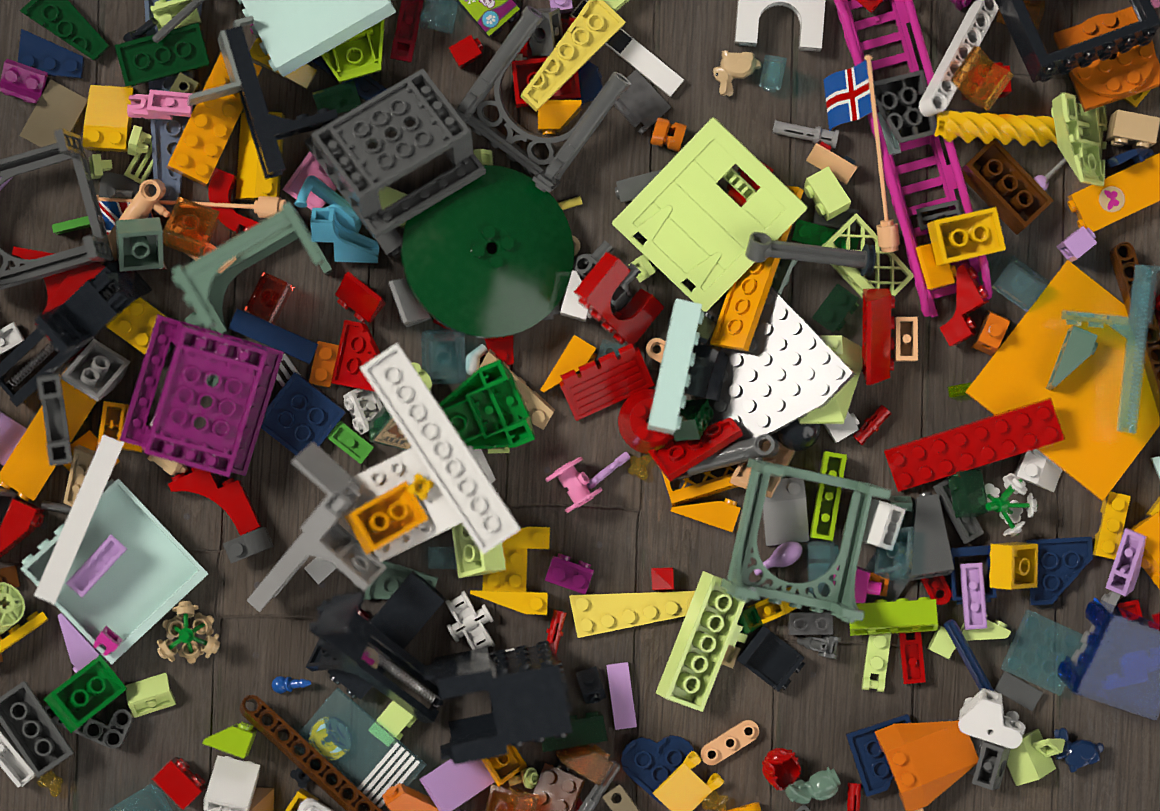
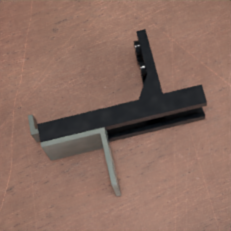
M249 16L234 20L233 28L220 31L218 43L231 83L190 94L187 105L192 106L238 93L265 180L281 176L283 174L282 171L286 169L277 140L323 128L338 119L336 109L330 110L328 107L318 110L317 114L309 116L308 113L299 115L293 121L268 113L242 28L243 26L253 24L254 18Z

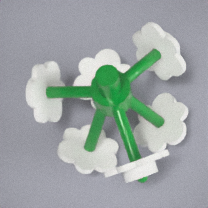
M1009 473L1003 477L1006 490L1000 497L998 495L1000 493L999 488L988 483L984 488L979 489L977 502L980 505H985L988 511L1000 512V517L1010 526L1009 529L1004 531L1003 535L1010 534L1013 537L1022 531L1021 527L1025 524V521L1018 523L1021 520L1020 514L1023 513V508H1026L1028 518H1031L1034 512L1037 511L1038 504L1037 500L1033 499L1032 493H1029L1027 496V503H1019L1016 500L1009 502L1008 498L1012 493L1025 495L1027 491L1025 482L1020 477Z

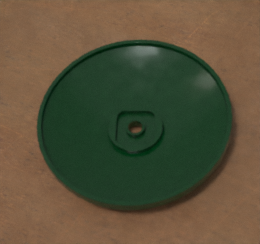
M483 165L486 169L484 175L406 221L402 235L401 256L404 274L412 293L420 305L435 320L464 335L477 338H502L521 333L533 327L557 306L568 287L573 270L574 244L567 218L549 192H543L535 185L536 182L521 172L502 166ZM487 243L496 245L497 252L495 254L487 252Z

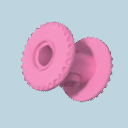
M582 457L568 462L546 478V482H549L557 477L562 486L568 488L569 491L567 493L574 504L565 510L567 513L584 505L602 491L600 487L591 493L587 487L589 483L588 476L584 472L579 473L574 465L583 460Z

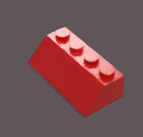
M889 288L863 289L862 374L866 385H872L889 379L890 371H894V358H890V351L894 350V337H891V329L895 328V318L891 316V308H895V296L891 295Z

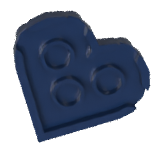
M669 735L662 738L659 742H655L650 738L639 737L625 746L622 752L621 763L626 774L662 805L663 803L653 792L684 762L687 755L694 751V749L686 739L680 736Z

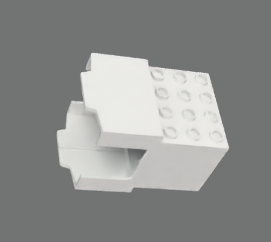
M413 447L353 476L350 480L352 484L356 483L360 487L359 492L361 493L353 504V510L358 509L405 481L411 485L415 474H422L423 478L432 480L434 483V487L428 491V497L425 500H421L418 495L414 494L428 520L373 551L380 562L409 550L462 523ZM467 447L492 484L496 478L482 449L473 450L472 447Z

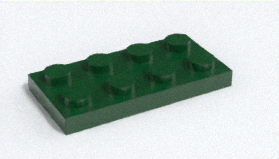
M199 23L173 29L158 43L153 41L154 35L115 45L126 88L211 66Z

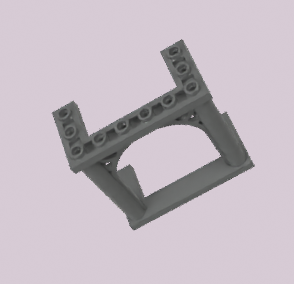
M59 129L54 131L57 143L0 159V186L8 179L19 174L72 159L93 236L90 235L83 238L85 244L83 246L38 259H19L0 248V255L4 259L3 265L0 267V290L92 263L114 261L80 135ZM9 261H13L15 267H10Z

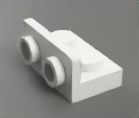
M355 389L343 395L345 408L350 411L353 418V427L360 435L389 423L376 392Z

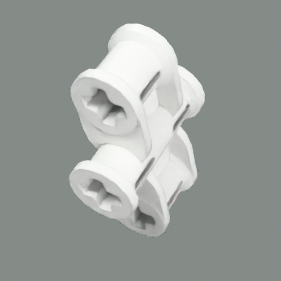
M462 591V595L455 599L445 601L457 621L453 625H447L455 642H458L459 638L465 635L472 650L495 646L493 639L484 626L485 623L494 621L485 604L482 605L481 609L475 611L465 591ZM462 601H464L463 604H461V605L458 606V607H455V605H457V604L461 603ZM484 615V617H482L481 619L475 621V619H477L478 617ZM465 626V628L461 629L460 631H456L457 629ZM484 639L486 640V641L482 642L481 644L477 645V643H479L480 641H482V640H484Z

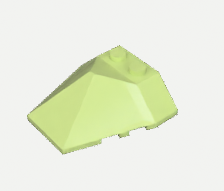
M1062 93L1052 100L1053 107L1051 108L1058 148L1080 182L1104 186L1105 160H1102V149H1106V142L1103 141V131L1107 130L1106 106L1084 112L1082 105L1076 103L1075 95Z
M819 335L852 369L855 375L825 406L820 409L816 408L807 413V416L798 418L800 424H844L859 375L863 368L862 347L842 335Z

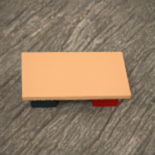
M824 142L816 143L806 161L821 170L829 166L836 179L847 185L857 169V166H855L856 161L848 156H845L844 159L831 152L832 147Z

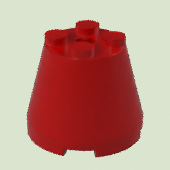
M645 389L631 395L622 405L618 416V427L623 440L634 450L649 454L648 450L653 448L655 450L664 448L668 442H676L674 434L671 435L647 429L648 423L645 422V419L649 418L655 389Z

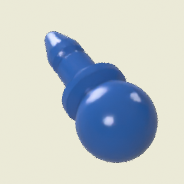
M278 676L272 681V689L276 693L282 694L286 691L291 692L293 688L307 687L312 682L306 679L292 680L291 677Z

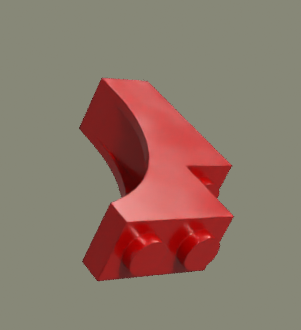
M193 467L191 468L192 473L185 476L183 473H180L171 478L173 482L168 483L171 492H193L217 503L232 519L240 536L262 527L241 480L235 481L234 478L222 482L223 487L220 488L213 472Z

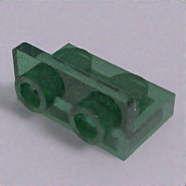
M354 80L312 92L318 110L329 107L330 110L336 109L337 114L345 111L348 113L362 105Z
M837 283L812 316V319L830 333H833L835 330L839 332L846 323L844 318L848 312L852 315L859 306L857 303L859 297L854 296Z

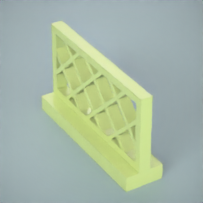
M857 213L822 245L824 247L837 248L833 242L838 237H846V249L850 250V238H861V250L857 251H862L865 245V238H872L875 241V281H868L865 275L861 276L860 271L856 267L832 265L862 299L863 289H880V284H890L891 295L896 296L914 277L913 273L893 252L880 251L881 247L878 246L877 234ZM854 221L861 226V235L850 234V225ZM880 254H887L890 257V266H880ZM880 269H890V281H880ZM894 269L902 270L907 277L902 282H894Z

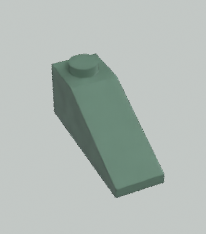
M1076 326L1068 329L1046 389L1051 390L1056 387L1090 355L1095 353L1098 346L1096 342L1098 335Z

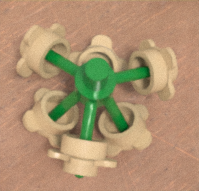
M190 601L179 602V606L172 608V611L177 612V615L170 620H164L162 623V627L166 630V638L168 639L164 642L161 639L157 641L159 655L163 659L168 658L169 661L173 662L175 661L174 655L179 653L180 657H185L188 663L193 664L204 652L206 653V658H209L211 653L216 654L220 646V642L217 641L219 634L216 633L214 637L210 636L214 633L212 629L214 618L211 615L204 616L200 612L194 616V610L198 609V605H192ZM194 616L193 629H191L188 625V618ZM195 632L199 635L206 633L205 640L196 637ZM174 637H179L176 641H171ZM183 642L182 648L178 651L176 646Z

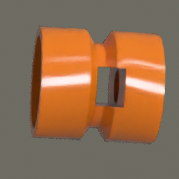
M658 117L650 144L659 147L667 145V149L679 152L687 125L677 122L670 124L669 120Z

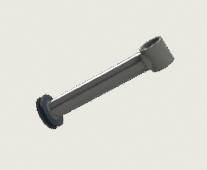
M754 232L750 235L745 252L746 257L753 262H764L766 258L772 257L860 268L861 276L866 274L868 277L872 275L876 259L874 245L869 247L868 244H865L862 251L775 241L762 232Z

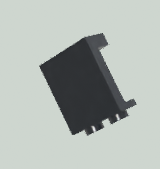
M764 625L759 628L736 659L777 692L781 689L784 691L792 681L789 679L794 672L799 673L805 665L803 662L804 656Z

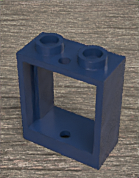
M991 545L950 548L954 565L953 572L949 574V587L952 593L950 600L956 601L957 605L963 604L962 594H957L954 557L985 555L988 592H985V603L991 602V598H997L996 588H990Z

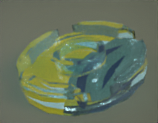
M327 716L319 719L312 726L309 743L323 757L328 760H336L342 758L349 751L352 745V733L349 726L343 720Z

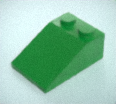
M99 655L51 692L44 700L69 732L72 733L127 690V688L102 656Z

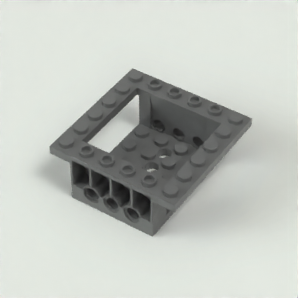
M424 69L311 134V137L304 140L306 147L374 239L379 238L486 173V169L473 153L470 129ZM409 120L416 122L413 127H406L404 125ZM393 131L397 133V136L395 138H387L386 134ZM372 142L379 145L373 150L367 148V145ZM444 152L454 166L452 169L385 209H381L379 190Z

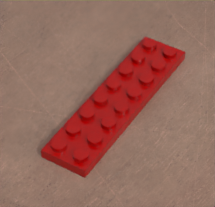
M1050 397L885 449L884 453L899 492L1063 441L1065 436Z

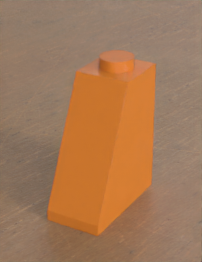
M402 783L388 788L382 795L390 811H439L431 797Z

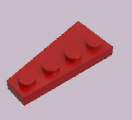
M730 417L707 426L700 439L681 440L676 443L671 441L666 443L664 448L659 450L653 448L648 450V453L666 478L672 481L743 436V433Z

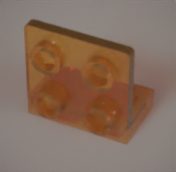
M975 45L950 81L971 103L989 111L1014 75L1009 70L994 64L981 48Z

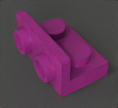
M6 59L0 80V91L7 96L21 98L27 103H37L44 92L48 73Z
M560 553L557 557L553 556L545 581L586 595L594 572L593 569H590L591 564L580 560L578 564L570 562L571 557Z

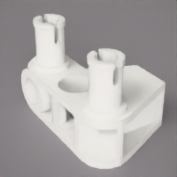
M983 688L974 697L966 698L964 706L959 712V729L967 735L1011 749L1017 748L1022 743V736L1026 727L1019 721L1017 712L1009 711L1006 713V716L1004 715L1002 694Z

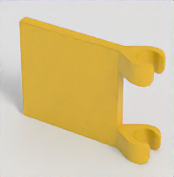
M691 751L684 762L653 792L670 811H693L713 790L719 788L724 783L718 773H713L707 783H705L691 770L701 762V758L695 751Z

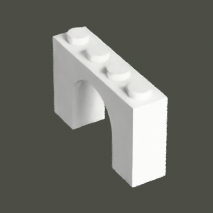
M738 0L734 45L756 46L761 14L772 6H785L793 10L800 21L799 50L821 51L825 0Z

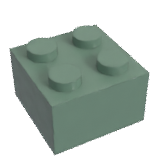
M159 217L115 221L117 261L120 271L164 268L163 231Z

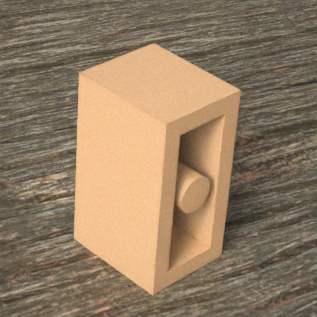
M895 317V328L893 329L894 362L918 361V317Z

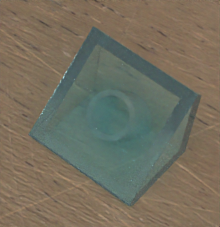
M1013 255L992 288L1028 312L1047 287L1048 280Z

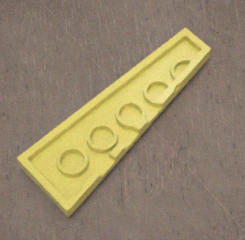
M589 0L520 97L537 111L626 22L603 0Z
M695 591L570 595L577 637L580 638L684 617L687 614Z

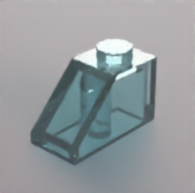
M765 55L759 81V87H763V91L776 92V89H781L787 58Z

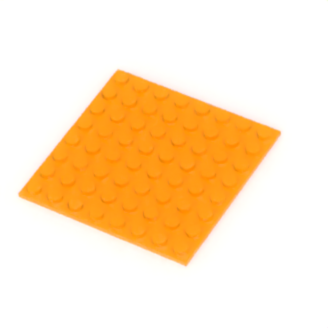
M1069 260L1064 263L965 391L966 394L993 415L1051 397L1065 440L1037 448V450L1101 501L1106 498L1160 426V416L1142 361H1136L1142 363V365H1135L1142 367V369H1134L1142 372L1134 373L1141 376L1135 377L1141 380L1135 382L1140 385L1131 387V385H1138L1131 382L1136 381V379L1131 377L1136 376L1132 374L1133 372H1137L1132 369L1138 368L1133 366V364H1139L1133 361L1140 360L1134 358V356L1140 355L1134 353L1139 351L1134 349L1138 348V346L1135 345L1137 343L1125 305ZM1076 326L1098 335L1096 339L1098 346L1095 353L1090 355L1056 387L1051 390L1046 389L1068 329ZM1148 331L1144 332L1145 338L1151 340V334ZM1151 352V358L1158 361L1157 354ZM1160 372L1157 373V377H1158L1159 380H1160ZM1139 396V398H1132V399L1138 400V402H1131V403H1134V404H1138V406H1131V407H1134V408H1137V409H1138V410H1133V412H1136L1137 414L1132 415V416H1135V417L1128 416L1127 414H1133L1132 412H1129V411H1128V410H1131V409H1133V408H1130V407H1128V406L1134 405V404H1130L1129 401H1135V400H1131V399H1129V398H1130V397ZM1136 421L1135 423H1130L1133 424V429L1131 432L1132 425L1127 424V422Z

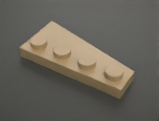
M491 349L486 354L480 367L499 360ZM503 362L515 379L530 413L532 424L544 430L555 409L536 391L531 390L525 384L526 382L514 374L510 367Z

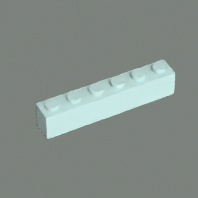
M677 298L674 302L647 427L649 430L673 435L676 429H680L682 417L679 416L680 408L684 409L687 397L683 395L684 387L689 386L691 374H687L688 368L694 364L695 353H692L693 345L698 344L700 332H696L697 326L702 324L704 311H701L702 304Z

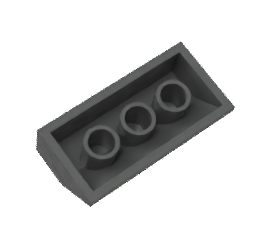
M23 681L0 697V723L37 778L53 769L74 753L26 681Z

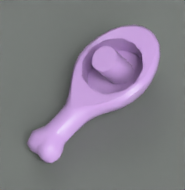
M785 542L778 546L770 558L764 561L763 564L767 569L771 567H787L799 559L803 548L798 542ZM760 569L754 570L756 576L763 573Z

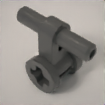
M823 634L821 638L800 636L797 639L799 645L805 646V648L819 651L818 656L838 658L836 651L838 642H841L840 637Z

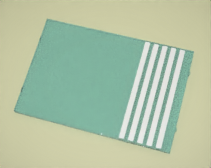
M338 687L298 733L318 751L312 741V729L320 719L325 718L329 735L321 743L333 741L346 753L338 757L320 754L382 811L389 809L382 797L386 790L398 783L409 786L427 765ZM330 721L335 736L345 745L339 744L331 735L329 729ZM337 725H338V727L340 728V730L342 731V733H343V735L345 736V738L340 734V732H339V730H338V728H337ZM295 746V748L299 752L304 754V751L300 746ZM311 761L314 765H316V766L320 769V766H319V763H318V762H316V761ZM329 775L328 777L336 783L335 778ZM344 790V791H346V792L352 797V795H351V793H350L349 791Z

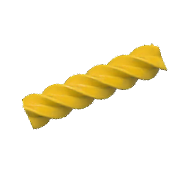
M957 111L937 113V127L934 135L935 137L941 135L947 142H951L959 136L966 143H970L978 137L984 144H989L993 139L997 138L1003 145L1009 144L1014 139L1022 146H1026L1032 140L1036 141L1040 147H1044L1050 141L1057 145L1054 119L1049 116L978 114L975 112L960 113Z

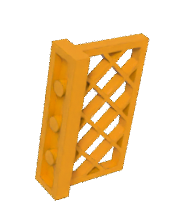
M731 466L724 467L726 471L721 477L710 474L711 471L704 472L703 474L706 476L698 484L690 481V478L682 479L685 481L682 488L672 491L671 481L662 472L672 507L739 487L730 483L733 473L727 474L729 470L734 472L735 469L731 468Z

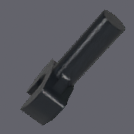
M152 17L138 29L124 35L123 40L128 42L145 37L144 34L158 24L157 20Z

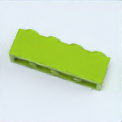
M824 451L820 473L844 478L847 455ZM818 482L809 537L833 541L842 487Z
M921 597L918 600L909 601L907 598H900L895 602H887V600L881 599L874 601V603H856L857 608L864 612L863 621L855 620V623H849L850 636L937 631L936 599Z

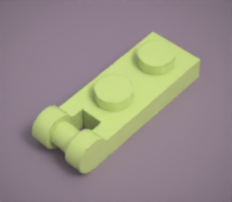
M891 634L868 635L862 690H869L871 688L877 689V692H884ZM871 673L878 674V681L870 680Z

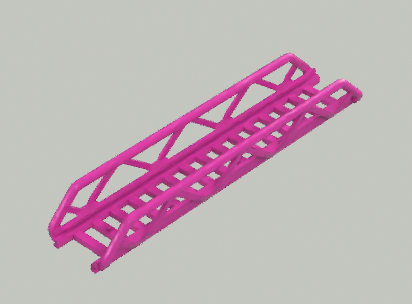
M833 0L844 30L846 45L855 66L865 61L863 51L901 41L904 53L872 61V71L906 61L910 73L919 71L906 25L910 23L927 79V86L929 85L934 72L913 0H889L892 8L891 12L854 22L851 10L863 7L856 0ZM895 20L898 32L860 42L858 30ZM870 113L868 114V122L875 138L873 114ZM877 114L884 178L890 191L892 206L905 240L908 262L914 275L921 311L924 317H936L938 313L934 299L956 293V284L932 291L927 289L916 247H919L916 237L929 234L928 229L920 231V227L913 229L910 216L917 215L916 209L957 200L954 189L957 188L965 214L973 212L953 140L947 142L944 139L951 163L947 165L939 136L931 135L899 143L901 152L931 144L934 156L895 166L893 155H889ZM937 165L939 177L901 187L898 175ZM943 186L944 198L907 208L905 195ZM955 206L949 207L950 211L956 209ZM986 255L951 263V266L955 265L956 269L962 264H969V266L975 268L977 274L981 272L983 286L989 295L987 299L992 298L990 270ZM978 276L976 279L978 280V282H979V284H980V286H981L980 279H979V276Z

